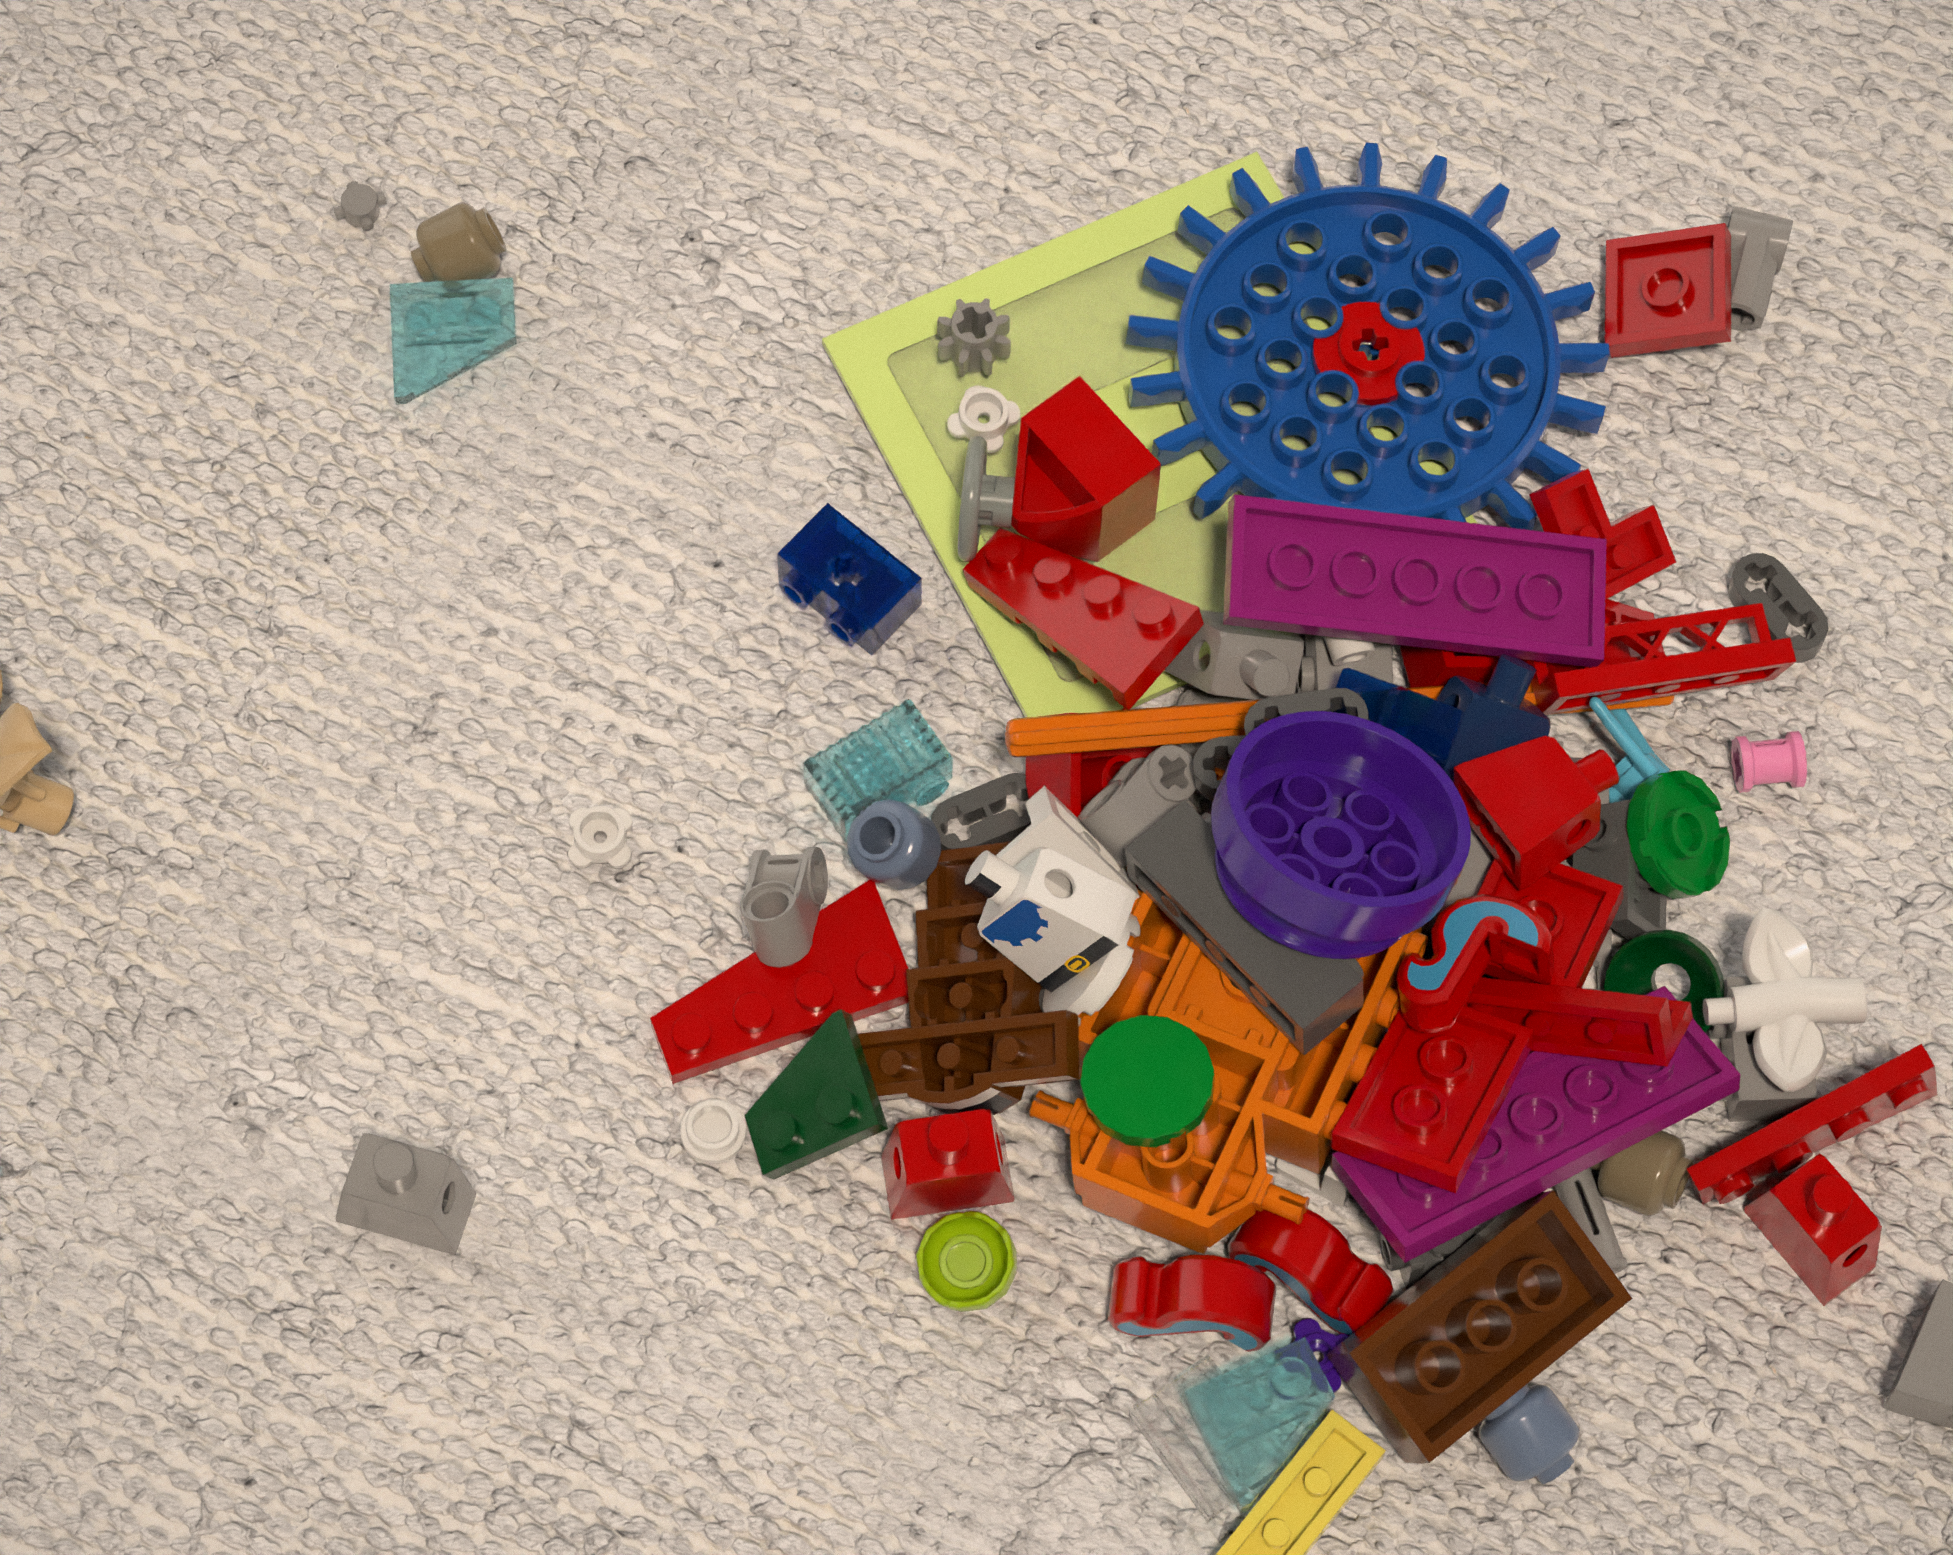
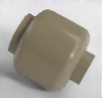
M461 202L419 224L416 230L419 247L411 251V256L418 272L427 284L437 280L448 292L458 293L494 275L501 265L499 254L507 249L502 235L487 209L483 207L476 210L470 204Z
M1661 1130L1590 1168L1599 1171L1597 1180L1598 1191L1603 1198L1641 1214L1652 1216L1658 1214L1665 1206L1672 1209L1676 1207L1689 1180L1687 1168L1693 1165V1160L1685 1157V1144L1681 1138Z

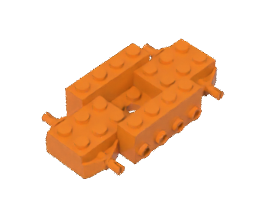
M1216 767L1217 780H1222L1225 770ZM1138 890L1140 897L1135 900L1131 914L1137 917L1141 930L1140 936L1134 938L1130 935L1127 943L1129 947L1134 949L1132 963L1116 991L1098 1012L1096 1011L1093 1015L1089 1016L1082 1011L1078 1015L1081 1018V1025L1078 1026L1079 1079H1081L1083 1059L1095 1038L1113 1024L1140 1015L1168 1017L1190 1028L1207 1047L1215 1073L1212 1105L1201 1124L1186 1135V1132H1184L1179 1137L1170 1139L1171 1143L1154 1148L1127 1145L1106 1135L1094 1122V1117L1088 1112L1084 1099L1077 1098L1075 1103L1071 1104L1040 1090L1035 1096L1036 1101L1033 1100L1029 1116L1064 1129L1066 1134L1070 1135L1075 1193L1082 1197L1083 1206L1205 1255L1208 1247H1212L1252 1217L1256 1210L1262 1212L1264 1209L1299 1225L1303 1220V1213L1305 1214L1310 1198L1273 1185V1176L1267 1174L1265 1153L1317 1174L1320 1173L1332 1147V1131L1362 1076H1364L1386 1028L1389 1029L1400 1008L1397 985L1398 969L1404 957L1412 952L1418 953L1423 959L1429 937L1421 934L1422 927L1405 934L1391 947L1379 953L1355 958L1364 972V1006L1307 1054L1303 1055L1239 989L1231 984L1230 979L1143 891Z

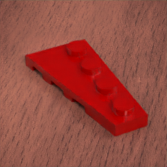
M868 880L819 911L812 938V946L808 954L800 961L788 966L773 967L762 963L757 957L756 952L652 1016L650 1018L651 1027L672 1084L811 1037L832 1013L841 1009L851 1014L855 1022L909 1003L906 969L909 968L875 882Z

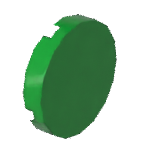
M1685 770L1651 775L1637 786L1628 809L1627 832L1630 850L1641 875L1655 891L1671 899L1691 898L1699 896L1703 892L1711 891L1720 883L1729 860L1730 836L1728 827L1720 828L1719 819L1715 813L1722 810L1719 800L1701 778Z
M1140 1015L1116 1022L1095 1038L1083 1059L1080 1084L1088 1112L1094 1117V1122L1106 1135L1127 1145L1154 1148L1171 1143L1170 1139L1179 1137L1184 1132L1187 1135L1201 1124L1212 1105L1215 1073L1207 1047L1190 1028L1168 1017Z

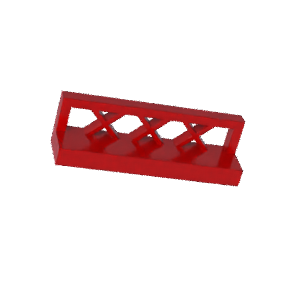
M1762 603L1605 626L1604 649L1610 642L1621 641L1642 656L1637 661L1611 665L1603 661L1597 667L1583 666L1582 669L1557 672L1549 676L1546 662L1526 660L1528 664L1536 669L1531 683L1537 708L1545 715L1591 708L1589 701L1592 697L1600 698L1605 705L1770 681L1777 678L1796 662L1791 638L1771 639ZM1747 622L1752 643L1725 647L1716 641L1726 625ZM1713 627L1709 635L1700 630ZM1677 632L1701 647L1697 652L1666 656L1658 648L1667 634ZM1655 636L1651 644L1642 639L1643 637Z
M1481 977L1465 1004L1467 1007L1534 1029L1533 1047L1530 1051L1668 1067L1693 1019L1690 1002L1668 1000V998L1483 977Z

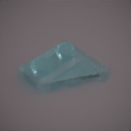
M513 278L390 284L393 383L396 405L407 404L517 344Z

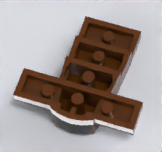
M1011 841L941 851L938 865L927 879L928 909L916 911L918 968L906 969L911 1028L858 1034L879 1101L911 1098L945 1114L986 1109L991 1110L992 1114L996 1115L1020 1102L1027 1085L1079 1080V1027L1077 1013L1068 1010L1042 1012L1039 1005V994L1043 987L981 937L977 928L988 898L965 884L966 875L973 862L982 852L988 850L996 856Z

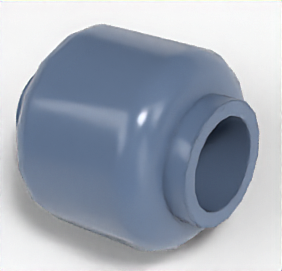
M888 799L873 802L859 812L851 823L848 832L847 849L855 869L866 878L886 888L903 890L914 888L926 881L936 869L941 855V839L933 821L922 812L904 802Z
M1526 1384L1489 1414L1479 1428L1480 1440L1504 1473L1513 1481L1520 1482L1537 1477L1541 1484H1546L1559 1477L1574 1463V1459L1569 1452L1578 1441L1579 1427L1554 1392L1546 1385L1536 1384L1528 1386Z

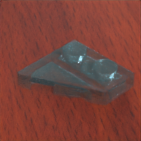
M1305 1337L1185 1391L1183 1395V1401L1240 1514L1250 1510L1257 1501L1261 1491L1276 1472L1284 1467L1298 1449L1299 1443L1310 1429H1313L1333 1405L1335 1395Z

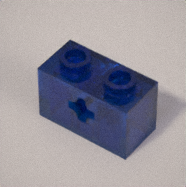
M829 503L777 553L779 586L787 598L801 608H806L808 605L826 619V625L841 642L848 646H853L856 643L871 656L922 605V578Z

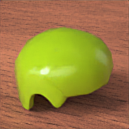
M978 1211L957 1212L942 1217L925 1231L916 1254L919 1279L924 1289L939 1304L959 1312L988 1309L1007 1294L1017 1274V1251L1010 1234L1001 1224Z

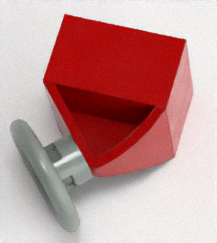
M1080 375L1021 417L1015 477L986 475V440L981 436H974L968 443L958 529V556L963 561H972L976 557L981 525L1007 528L1012 526L1018 533L1035 542L1078 558L1099 562L1155 520L1161 463Z

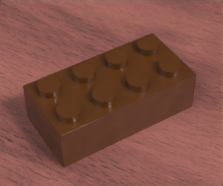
M1554 1190L1545 1191L1503 1213L1326 1354V1356L1405 1463H1430L1633 1298Z

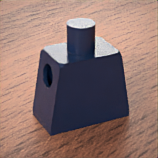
M1501 654L1487 685L1455 675L1449 679L1410 738V741L1432 757L1454 783V767L1545 735L1548 736L1551 728L1550 718L1532 702L1524 698L1536 673V669L1518 658Z

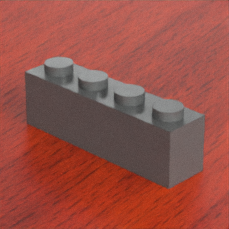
M1184 800L1125 848L1128 877L1305 1055L1364 1006L1363 969L1355 958L1331 959L1291 949L1266 936L1247 921L1229 900L1219 880L1215 864L1216 844L1212 832L1211 814L1205 812L1200 816Z

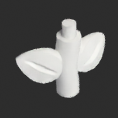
M1761 908L1752 920L1743 942V971L1752 984L1729 987L1726 998L1704 999L1703 1016L1706 1025L1729 1024L1732 1033L1755 1030L1753 1049L1758 1067L1772 1083L1784 1092H1794L1804 1088L1815 1079L1826 1059L1827 1050L1823 1033L1816 1023H1865L1867 1016L1866 991L1860 977H1812L1813 950L1807 937L1783 914L1774 909Z

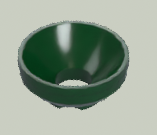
M1673 930L1650 931L1638 935L1624 944L1612 958L1606 971L1605 991L1647 995L1658 989L1655 982L1658 967L1670 963L1677 964L1687 972L1691 984L1688 995L1677 1000L1691 1003L1693 1019L1706 1033L1712 1025L1705 1024L1703 1001L1704 999L1724 998L1725 992L1723 974L1718 961L1711 951L1698 939L1683 932Z

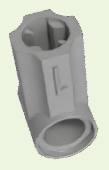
M1733 206L1727 226L1731 233V329L1744 332L1751 328H1761L1764 316L1767 313L1775 272H1780L1793 220Z

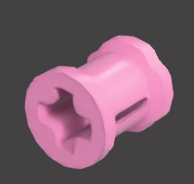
M1799 731L1787 732L1784 739L1749 742L1746 736H1737L1732 740L1731 762L1734 782L1739 793L1749 792L1753 785L1789 782L1792 788L1805 786L1807 760L1804 741Z

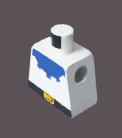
M1039 847L1014 867L986 850L976 858L965 878L966 885L988 898L977 926L980 936L1050 992L1059 988L1120 944L1137 896L1129 888L1050 848Z

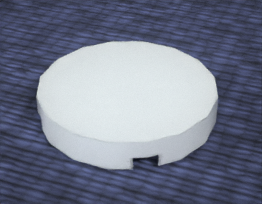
M1130 913L1120 944L1053 992L1045 989L1042 1003L1044 1012L1068 1010L1079 1015L1083 1011L1091 1016L1106 1004L1120 985L1132 963L1134 949L1129 947L1127 943L1130 935L1134 938L1140 936L1141 930L1136 916ZM1078 1017V1026L1081 1025V1022H1080V1021H1081V1018H1079V1017Z

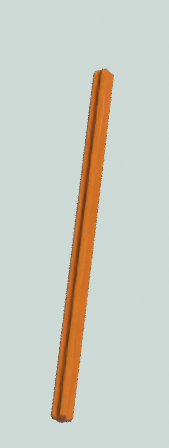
M1530 683L1524 698L1537 707L1532 683ZM1445 685L1356 693L1365 701L1370 721L1386 728L1420 725ZM1675 695L1606 705L1609 710L1668 706L1673 703ZM1259 700L1013 718L1006 725L1005 743L1009 755L1013 757L1204 743L1218 737L1246 735L1244 730L1245 717L1249 709ZM1586 708L1547 715L1593 712L1592 708ZM1342 709L1332 711L1336 713L1346 714L1345 710Z

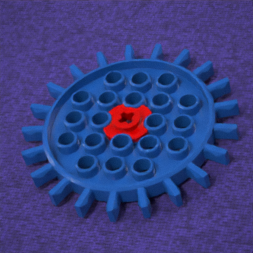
M1365 143L1356 171L1357 185H1336L1330 187H1323L1319 177L1318 165L1309 148L1296 149L1292 167V180L1298 194L1285 197L1274 203H1270L1266 199L1257 183L1243 168L1233 172L1229 193L1236 206L1246 218L1230 231L1224 232L1189 205L1180 213L1177 232L1207 255L1196 273L1152 256L1148 257L1144 265L1143 285L1183 301L1180 319L1169 320L1129 315L1126 344L1175 351L1174 372L1131 378L1128 394L1130 407L1151 406L1180 401L1183 414L1188 423L1154 439L1152 446L1153 456L1163 466L1202 449L1207 458L1219 471L1204 482L1196 493L1193 512L1201 519L1219 509L1230 496L1239 490L1245 496L1467 522L1465 518L1489 504L1511 528L1533 530L1537 513L1532 505L1511 486L1512 483L1523 473L1525 468L1534 471L1552 483L1572 472L1580 471L1582 466L1580 463L1542 442L1548 423L1598 434L1606 408L1604 405L1557 393L1560 373L1604 372L1610 355L1609 343H1559L1555 321L1589 311L1595 290L1591 282H1586L1544 294L1531 271L1547 263L1556 254L1561 236L1557 230L1551 227L1533 236L1518 248L1512 249L1498 234L1491 230L1502 218L1510 189L1499 183L1482 198L1475 211L1469 215L1457 207L1438 200L1446 183L1447 158L1435 154L1423 171L1418 192L1381 186L1382 159L1378 143ZM1381 232L1392 233L1401 240V243L1385 245L1377 241L1374 235ZM1304 241L1314 246L1317 251L1311 254H1300L1293 251L1288 245L1292 242ZM1430 265H1439L1450 271L1452 276L1435 278L1429 275L1424 268ZM1345 274H1354L1363 278L1367 284L1362 287H1349L1343 284L1338 277ZM1259 283H1269L1279 288L1282 293L1271 297L1263 296L1257 293L1253 286ZM1480 298H1490L1498 302L1503 309L1495 312L1485 311L1479 308L1474 301ZM1395 307H1405L1413 311L1417 318L1410 321L1399 320L1393 317L1388 310ZM1310 316H1319L1326 319L1332 326L1325 330H1316L1308 327L1303 322V319ZM1224 325H1233L1242 329L1246 335L1239 339H1228L1220 335L1216 329ZM1446 340L1458 341L1468 351L1463 354H1451L1442 349L1439 343ZM1277 358L1286 359L1293 363L1297 369L1288 373H1280L1271 369L1267 362ZM1499 373L1512 376L1519 385L1513 388H1503L1496 385L1490 376ZM1409 383H1421L1429 387L1433 394L1428 397H1416L1408 393L1404 386ZM1324 392H1334L1345 398L1347 403L1342 406L1332 407L1322 403L1317 396ZM1239 401H1247L1256 405L1261 412L1253 416H1243L1236 413L1231 408V405ZM1463 416L1473 417L1479 420L1484 428L1479 431H1467L1462 429L1455 422V419ZM1374 426H1386L1391 428L1398 437L1390 441L1379 440L1373 437L1368 429ZM1289 435H1299L1307 439L1312 446L1305 450H1293L1287 447L1281 439ZM1429 459L1437 460L1445 464L1449 472L1442 475H1433L1423 470L1419 463ZM1339 469H1350L1358 473L1362 481L1353 485L1339 482L1332 473Z

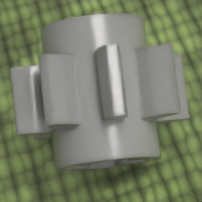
M987 298L981 303L970 302L966 304L961 299L956 300V311L952 319L939 317L937 320V334L943 338L938 343L939 359L948 360L952 358L953 362L958 366V373L961 377L967 372L981 371L987 376L992 375V364L996 356L1009 358L1011 355V340L1006 337L1010 332L1009 315L997 317L990 308V299Z

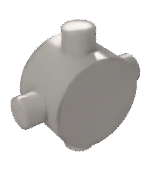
M356 181L350 182L341 196V206L334 208L335 216L337 219L345 218L351 226L370 230L374 227L373 223L379 217V206L387 204L386 197L383 192L376 194L368 185L358 184Z

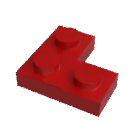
M1589 468L1572 472L1529 494L1544 532L1606 539L1605 600L1676 563L1655 506L1650 505L1638 508L1610 523Z

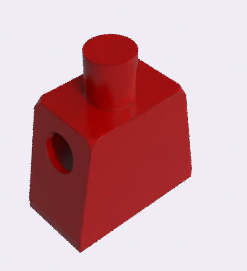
M1546 735L1454 767V785L1466 806L1470 826L1520 891L1532 885L1595 838L1600 831L1601 800L1598 794L1619 783L1616 766L1604 750L1599 749L1573 762L1558 741Z
M980 1109L904 1120L895 1125L881 1154L891 1220L1011 1203L1015 1200L1005 1139L991 1110Z
M1820 1153L1795 1169L1743 1209L1746 1215L1823 1306H1826L1876 1267L1882 1226L1874 1213L1852 1189L1849 1182Z

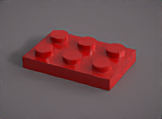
M1464 1006L1451 1029L1435 1033H1424L1410 1027L1403 1018L1400 1008L1332 1131V1149L1456 1194L1533 1047L1534 1029Z

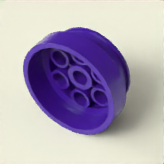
M1327 711L1296 712L1273 718L1253 729L1236 747L1212 803L1211 824L1216 844V870L1229 900L1247 921L1266 936L1291 949L1324 958L1353 959L1379 953L1391 947L1405 934L1422 927L1430 921L1446 902L1464 867L1471 844V828L1466 806L1456 786L1436 761L1420 747L1395 731L1378 723L1343 713Z

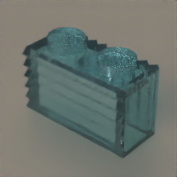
M907 699L900 706H894L890 712H884L879 718L873 719L868 725H862L858 731L851 732L846 738H841L836 744L829 745L825 751H819L814 757L808 758L803 763L804 784L814 800L819 804L821 810L826 814L828 820L833 824L835 830L839 832L842 840L847 842L851 823L862 809L873 802L892 799L908 805L915 801L918 806H924L939 798L949 786L948 780L952 779L953 757L912 700Z

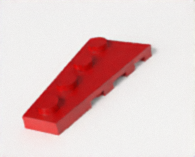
M999 528L978 551L976 557L963 568L967 584L972 590L1016 624L1024 623L1036 632L1039 642L1052 652L1061 651L1075 662L1078 672L1093 684L1100 682L1110 689L1114 700L1128 711L1204 625L1198 606L1003 528Z
M1920 1044L1687 1168L1690 1181L1703 1205L1716 1198L1719 1204L1733 1201L1750 1191L1754 1187L1753 1181L1776 1170L1778 1173L1789 1171L1807 1161L1813 1153L1836 1142L1852 1138L1872 1125L1937 1096L1935 1065L1924 1046Z

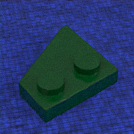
M842 1009L832 1013L744 1115L764 1176L773 1180L888 1129L852 1015Z

